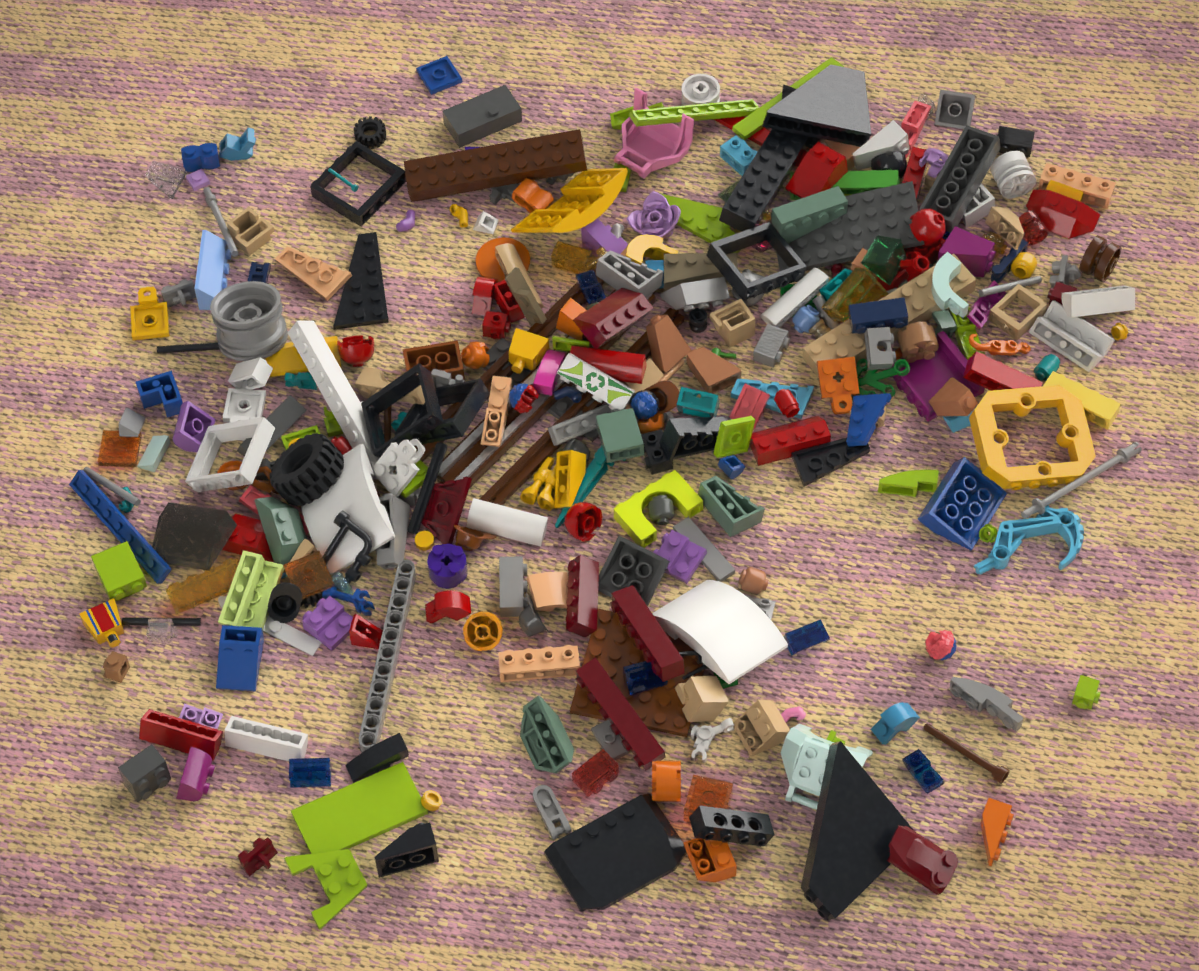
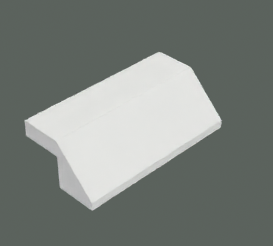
M1056 301L1051 302L1044 316L1037 317L1029 331L1030 334L1087 372H1090L1104 358L1115 341L1081 317H1069L1063 305Z

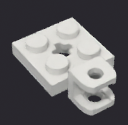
M228 388L223 422L230 423L262 417L266 390ZM244 404H247V406H248V407L245 408V409L240 408V407H243Z
M418 439L403 440L399 445L397 442L391 443L372 467L374 475L390 494L398 497L420 469L414 463H417L423 456L425 447ZM394 466L397 467V468H396L397 474H396V473H393L392 468H393Z

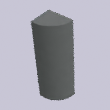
M291 395L266 418L275 427L266 451L307 411ZM246 438L237 450L244 457L252 438Z

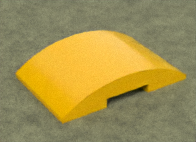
M627 168L587 169L588 171L580 172L560 189L563 194L562 197L547 209H535L511 229L512 233H563L585 227L599 218L614 202L625 182L628 172Z

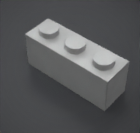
M523 556L499 557L501 617L520 616L521 612L528 606L527 598L524 597V592H528L527 580L524 581V575H527V564H523Z

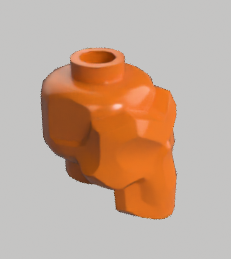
M470 342L461 352L463 364L472 369L485 368L490 360L489 354L486 353L489 351V348L486 347L484 342Z

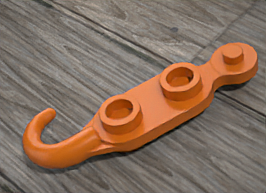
M971 334L968 339L974 349L987 351L993 356L1016 355L1017 352L1028 354L1031 350L1027 343L1020 342L1017 344L1013 340H992L985 344H979L974 340L977 334Z

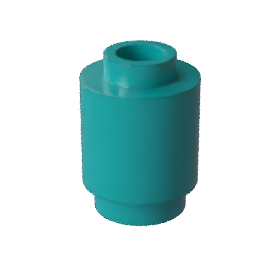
M1053 354L1044 356L1034 368L1036 378L1040 381H1047L1051 373L1059 369V358Z

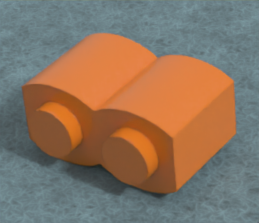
M525 178L513 191L511 197L515 203L525 208L529 213L535 209H547L554 201L549 191L540 189L537 182Z

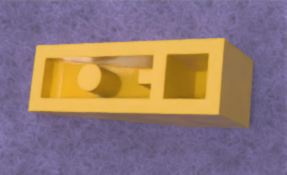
M574 450L557 452L555 509L572 506L586 473V454Z

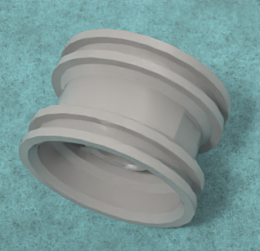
M256 281L237 283L220 291L211 301L210 309L213 322L217 327L216 336L219 349L226 357L237 361H248L260 357L264 359L278 352L287 342L288 331L285 319L281 315L283 307L280 293L272 285Z

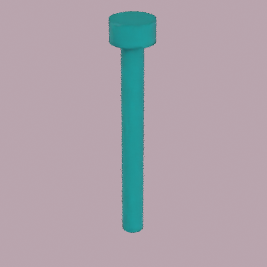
M331 168L328 169L329 172L350 186L352 191L356 192L358 190V185H353Z

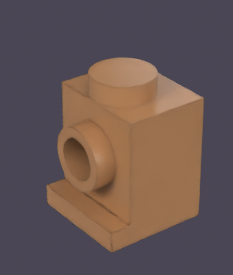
M112 651L103 663L105 670L103 677L122 683L130 668L127 656Z

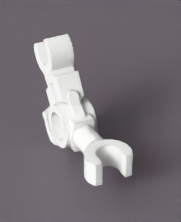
M731 718L725 719L720 725L711 727V725L701 727L694 725L691 730V740H694L695 736H697V739L693 746L696 749L691 754L692 761H695L697 755H702V763L706 762V752L709 751V746L715 735L734 730Z

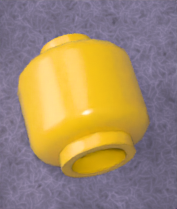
M1021 252L1012 262L1011 271L1019 279L1030 278L1037 267V260L1032 254Z

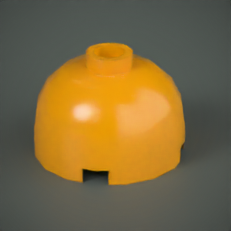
M480 611L472 614L463 626L465 642L470 648L477 651L493 649L502 638L503 627L496 615L490 612Z

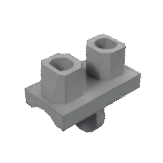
M1062 255L1061 261L1052 262L1053 274L1059 273V275L1050 276L1051 288H1054L1056 281L1069 285V281L1074 282L1081 277V271L1077 266L1068 263V255Z
M192 279L181 280L178 285L172 287L168 285L161 290L163 300L167 302L168 308L179 303L182 306L186 305V301L196 298Z

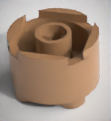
M915 322L907 325V329L903 332L902 330L898 331L897 340L903 358L908 363H913L920 359L929 360L935 357L939 344L932 324L929 326L927 322Z

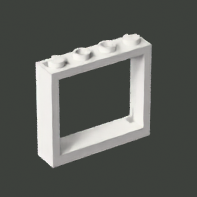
M264 417L208 426L185 482L196 492L252 484L275 427ZM252 438L239 470L208 475L222 442Z

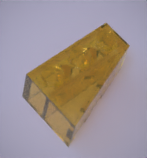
M856 267L821 308L831 320L845 322L849 319V305L878 301L889 293L868 269Z

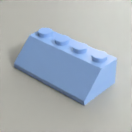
M202 230L194 288L199 310H211L210 306L213 298L220 291L227 288L228 281L225 278L226 274H229V263L227 262L231 260V253L226 241L207 230Z

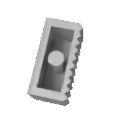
M767 324L753 351V360L774 367L776 362L780 363L783 357L782 351L784 348L787 349L790 343V338H788L789 331Z

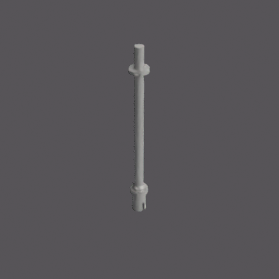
M1133 442L1126 448H1120L1117 450L1116 456L1042 500L1038 498L1033 499L1032 506L1022 511L1021 516L1026 519L1036 512L1040 515L1044 514L1045 507L1119 462L1127 463L1131 457L1141 453V447L1134 450L1139 443Z

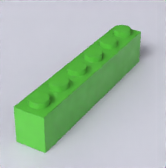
M898 170L848 171L832 188L839 186L843 194H857L900 184ZM790 172V179L795 172ZM789 192L791 200L801 199Z

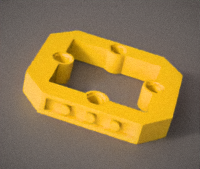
M1060 385L988 391L969 417L982 474L1003 489L1020 490L1025 487L1036 489L1040 486L1055 487L1059 484L1068 485L1081 477L1096 457L1082 401ZM1057 407L1062 429L1057 434L1056 441L1061 447L1068 449L1071 462L1050 464L1046 461H1039L1036 465L1007 467L1003 449L1008 443L1009 437L1004 430L997 429L993 412L1013 411L1016 415L1024 417L1032 409Z

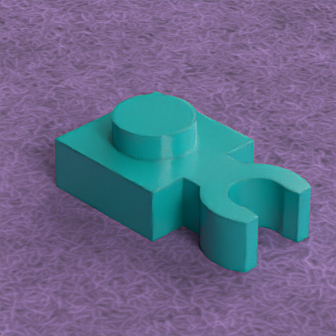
M298 372V375L285 373V386H298L299 389L317 390L318 386L310 372Z

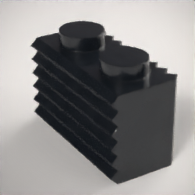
M999 126L997 135L1000 139L999 152L1004 154L1010 151H1020L1024 153L1025 157H1030L1035 132Z

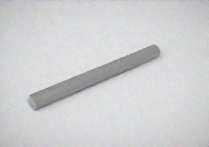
M1035 276L980 289L979 296L983 297L1012 290L1017 284L1025 287L1041 283L1042 278L1041 276Z
M89 467L83 469L90 478L133 505H140L141 500Z

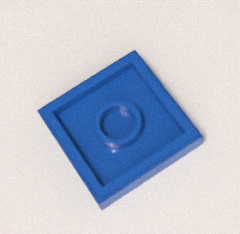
M448 56L416 68V72L431 95L463 82Z

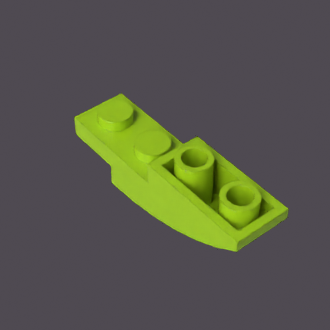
M949 308L950 315L957 325L954 333L960 352L967 360L976 351L985 354L984 351L974 349L968 340L971 334H977L976 326L966 315L962 318L958 314H954ZM977 335V337H975L974 340L977 343L981 344L979 337Z

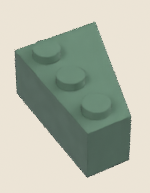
M714 476L700 483L698 495L703 500V505L729 537L762 522L765 508L761 505L758 507L750 502L749 497L746 495L743 497L735 491L734 487L719 477Z

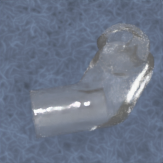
M921 94L918 97V101L931 106L927 117L931 119L935 104L928 96Z

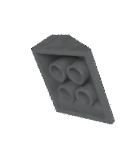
M618 536L599 574L598 591L612 598L611 593L633 585L648 607L670 561L624 537Z

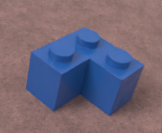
M172 370L136 381L137 390L144 409L162 403L167 418L179 414L183 401Z

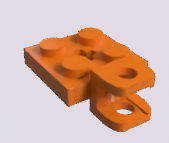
M855 357L817 361L821 399L830 398L833 414L849 413L852 409L851 396L860 394ZM836 373L843 376L840 383H837V380H833V376H836ZM839 403H842L844 405V408H841L839 406Z

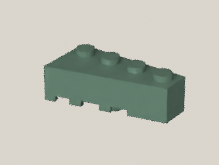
M839 186L772 208L771 224L789 244L846 214L848 200Z

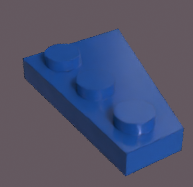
M890 393L853 396L846 440L848 447L868 444L876 429V422L879 417H882L885 412V405L892 398Z

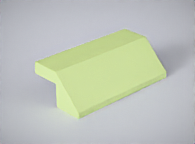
M243 550L218 623L227 626L262 628L263 631L269 614L268 603L271 592L280 583L285 567L282 564L265 561L260 554Z

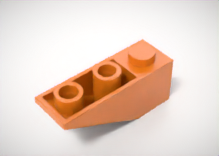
M988 798L980 824L988 865L992 867L993 861H998L1002 849L998 847L1000 842L1004 843L1008 832L1005 831L1006 825H1011L1014 814L1011 813L1012 805Z

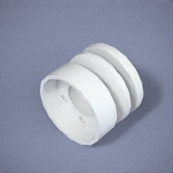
M1010 151L998 156L990 167L1000 193L1007 199L1027 194L1036 184V178L1029 167L1030 165L1024 153L1020 151Z

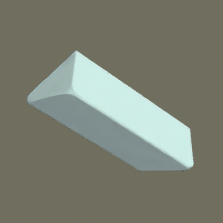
M153 436L137 467L155 473L171 443L169 436Z

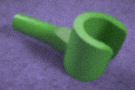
M714 348L711 351L721 358L736 359V354L721 352L719 348Z

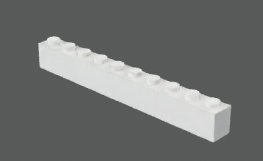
M296 321L288 331V335L352 448H355L361 443L364 444L371 467H373L379 458L373 455L359 399L315 322ZM375 475L372 476V480L378 479Z

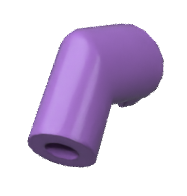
M408 210L406 212V219L396 224V229L399 232L408 231L415 226V211Z

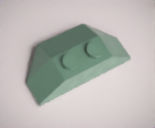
M274 497L255 499L256 508L274 563L282 564L285 567V571L301 542L307 539L299 511Z
M538 695L523 706L524 714L521 721L520 737L535 769L556 774L572 762L575 749L559 716Z

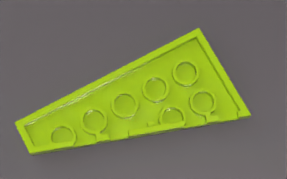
M661 194L667 199L670 206L676 205L681 210L676 225L709 243L741 232L719 221L723 209L721 207ZM763 217L759 225L764 224L766 218Z

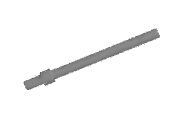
M205 187L203 191L206 196V203L211 207L231 255L236 257L239 252L218 208L216 196L212 194L209 187Z

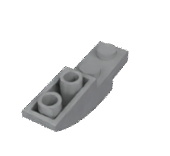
M958 677L951 679L949 687L951 693L955 697H961L966 701L969 708L976 709L978 712L986 708L991 716H997L1008 729L1012 728L1016 732L1022 727L1023 717L1012 709L1013 700L1005 694L974 680Z

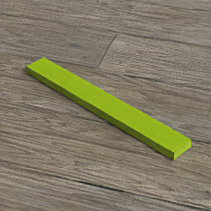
M831 57L790 87L799 88L829 65L844 66ZM782 92L735 124L732 131L743 140H746L762 129L767 110L782 100Z
M753 99L632 110L629 113V117L638 127L679 123L682 120V114L691 117L694 121L748 116L757 110L759 106Z

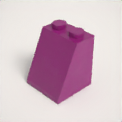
M955 226L938 253V261L947 252L951 255L955 254L974 277H984L987 272H991L994 266L992 260L996 254V251H994L995 243Z

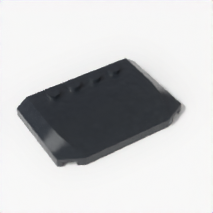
M642 794L553 842L544 851L545 857L580 911L587 909L604 910L675 871L684 855L687 854L682 840L658 804L652 801L651 794Z

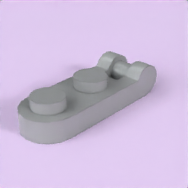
M547 785L536 787L533 791V801L552 840L559 838L558 835L563 833H571L570 824L552 789ZM560 821L561 826L555 828L554 823Z

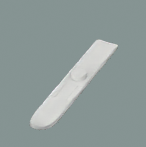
M220 596L218 598L221 608H223L227 596ZM268 615L263 632L311 656L315 654L322 644L319 640L285 623L274 621Z

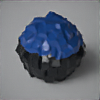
M641 390L633 394L630 408H633L638 419L647 421V419L660 411L659 399L656 398L653 392Z

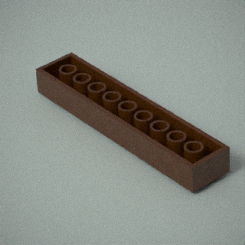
M580 129L404 161L407 189L411 202L521 183L525 178L538 180L588 171Z

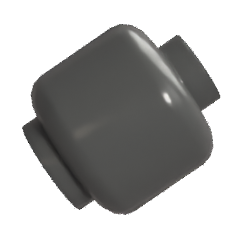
M666 495L655 496L648 504L650 519L657 522L658 525L668 524L669 520L675 516L673 501Z

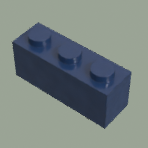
M905 297L849 305L848 315L852 334H863L867 328L890 327L899 329L908 325Z

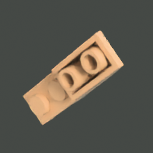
M492 377L481 445L500 447L510 403L509 393L512 378Z

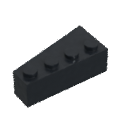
M729 416L671 418L668 420L659 444L669 460L712 451L715 448L720 423L731 419Z

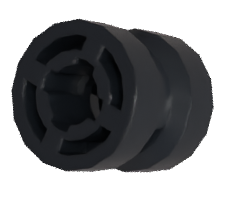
M695 308L689 313V328L695 333L704 332L707 328V312L704 309Z

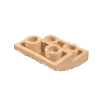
M544 572L527 576L535 610L552 612L556 607L567 609V572Z

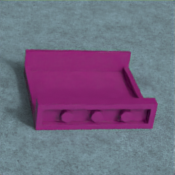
M944 331L937 333L936 338L939 348L935 352V357L929 360L920 359L913 363H908L910 371L905 376H899L898 374L891 376L896 381L898 389L905 392L909 403L916 406L918 414L924 417L927 422L939 417L929 401L950 378H955L969 388L974 397L983 394L985 390L984 387L963 378L968 360Z

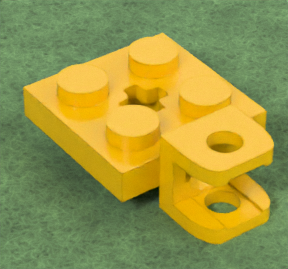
M155 287L140 288L138 291L139 305L130 306L133 341L170 337L167 302L159 303ZM146 292L151 293L149 296L144 295ZM148 319H152V321H154L151 324L145 323L148 322Z

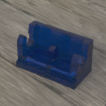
M821 619L784 635V639L788 644L787 649L791 656L830 640Z
M643 661L623 667V678L630 695L668 685V680L663 682L659 675L656 676L650 662Z
M330 758L289 759L290 788L331 786L332 766Z

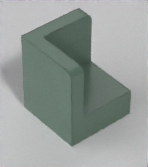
M934 311L932 317L937 323L934 331L936 337L937 333L944 331L951 338L957 325L949 311Z

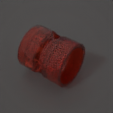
M1035 211L1025 212L1019 217L1025 234L1024 238L1029 245L1040 243L1048 236V229L1041 222Z

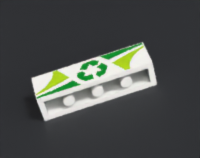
M571 353L567 354L557 374L561 375L560 379L568 384L570 381L577 385L576 389L583 393H586V391L593 394L592 398L600 403L602 401L609 404L608 407L615 412L625 409L635 393V390Z

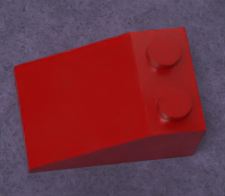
M817 142L804 156L785 187L786 190L802 199L831 189L848 172L846 157Z

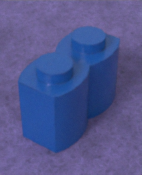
M205 143L200 146L190 145L181 148L184 170L186 172H195L199 169L212 170L220 167L217 144Z

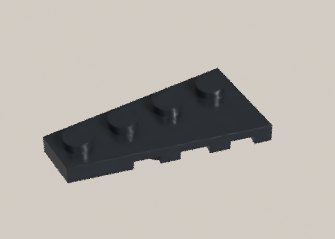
M847 438L791 452V457L803 487L866 455L870 452L869 445L848 447L846 443Z

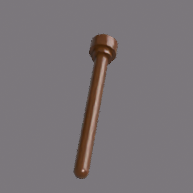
M924 725L926 732L991 772L994 780L1000 784L1008 777L1010 770L1006 767L993 765L932 725Z

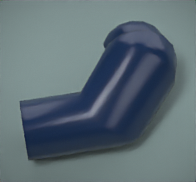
M566 386L553 392L556 400L566 396L571 398L574 403H579L582 400V393L571 386Z

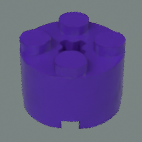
M453 544L435 545L432 548L427 559L430 579L440 588L450 589L457 587L458 584L466 579L468 574L466 555L462 547Z

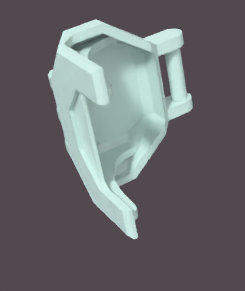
M798 724L788 732L781 750V757L790 784L785 801H794L817 810V801L795 792L799 788L820 796L829 747L834 742L818 737L811 732L812 728ZM845 746L862 767L866 759L873 754L872 750L861 746L857 748Z

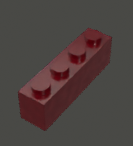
M579 555L568 564L567 615L565 620L566 631L587 637L597 630L599 562L583 555Z

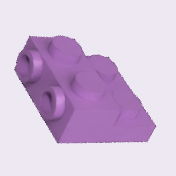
M671 530L669 534L666 533L663 536L660 549H655L653 553L670 561L665 571L666 574L687 584L707 554V550L689 541L688 537Z
M329 596L327 599H320L315 610L307 611L302 621L305 631L333 651L349 636L353 617L344 611L343 605Z

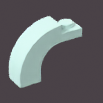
M947 252L939 259L934 268L931 287L932 295L936 304L943 312L949 307L954 314H958L963 318L968 314L969 304L954 293L949 285L951 280L960 273L961 262Z

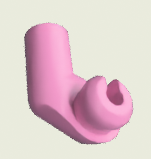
M798 706L785 709L781 716L787 723L793 717H796L798 721L803 720L806 717V713L802 707Z

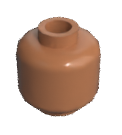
M748 567L746 570H742L738 584L741 585L743 591L758 595L762 590H766L769 580L766 579L764 571Z

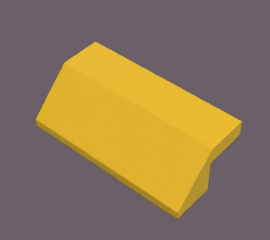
M337 336L325 337L324 340L341 367ZM293 342L285 343L278 352L265 358L267 364L273 368L269 377L282 376L285 373L309 372Z

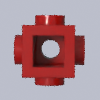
M486 311L482 324L483 337L505 339L506 333H509L511 329V322H508V314Z

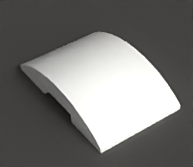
M362 443L343 455L344 468L341 470L340 477L336 479V483L326 493H323L319 499L301 506L307 529L321 558L340 529L334 523V519L342 510L350 515L349 520L370 536L372 540L370 553L395 538L386 508L380 503L372 480L374 473L365 446ZM348 530L326 565L330 574L335 575L353 564L358 553L364 548V541Z
M706 580L652 613L668 635L674 640L680 638L702 656V663L728 684H731L788 647L786 640L774 623L753 601L735 588L719 581Z

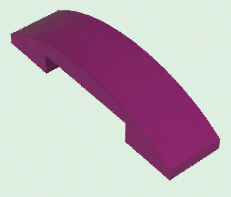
M994 280L987 288L997 286L998 283ZM1004 291L983 297L979 296L968 310L966 316L980 330L988 320L987 317L989 316L990 309L1007 293Z

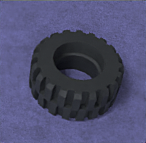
M317 433L306 435L304 438L298 439L296 443L291 444L286 451L282 452L280 458H277L270 473L271 486L288 504L293 506L310 504L313 500L319 499L323 493H326L336 483V479L340 477L341 470L344 468V457L325 435Z

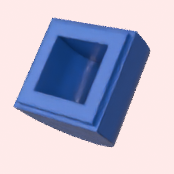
M735 455L723 457L718 462V467L730 479L739 476L745 468V465Z

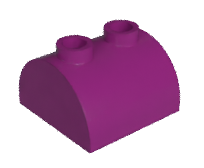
M194 747L190 748L176 799L195 802L199 801L202 795H207L210 783H206L208 777H212L215 765H211L212 758L209 754Z

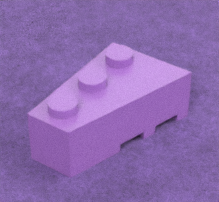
M598 218L581 228L582 248L585 252L593 254L597 260L609 251L621 254L628 244L621 237L617 238L611 232L612 228L609 225L605 226Z

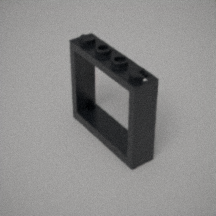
M356 141L329 168L325 169L317 180L312 182L310 188L313 198L362 227L406 183L405 170ZM357 156H360L391 175V177L357 210L324 188L336 178L335 175L328 171L329 168L340 174Z
M770 222L710 243L707 257L743 301L752 297L755 298L763 293H769L779 287H785L787 284L798 282L803 278L807 267ZM767 240L789 268L748 282L726 255Z
M419 363L361 403L372 452L378 458L383 455L391 443L397 442L399 445L403 440H419L444 423L431 371ZM421 385L428 414L385 442L379 414Z
M481 378L435 388L439 406L458 402L463 403L453 418L444 419V423L420 438L421 444L463 437L490 394ZM415 403L412 405L394 433L395 436L428 414L426 403Z

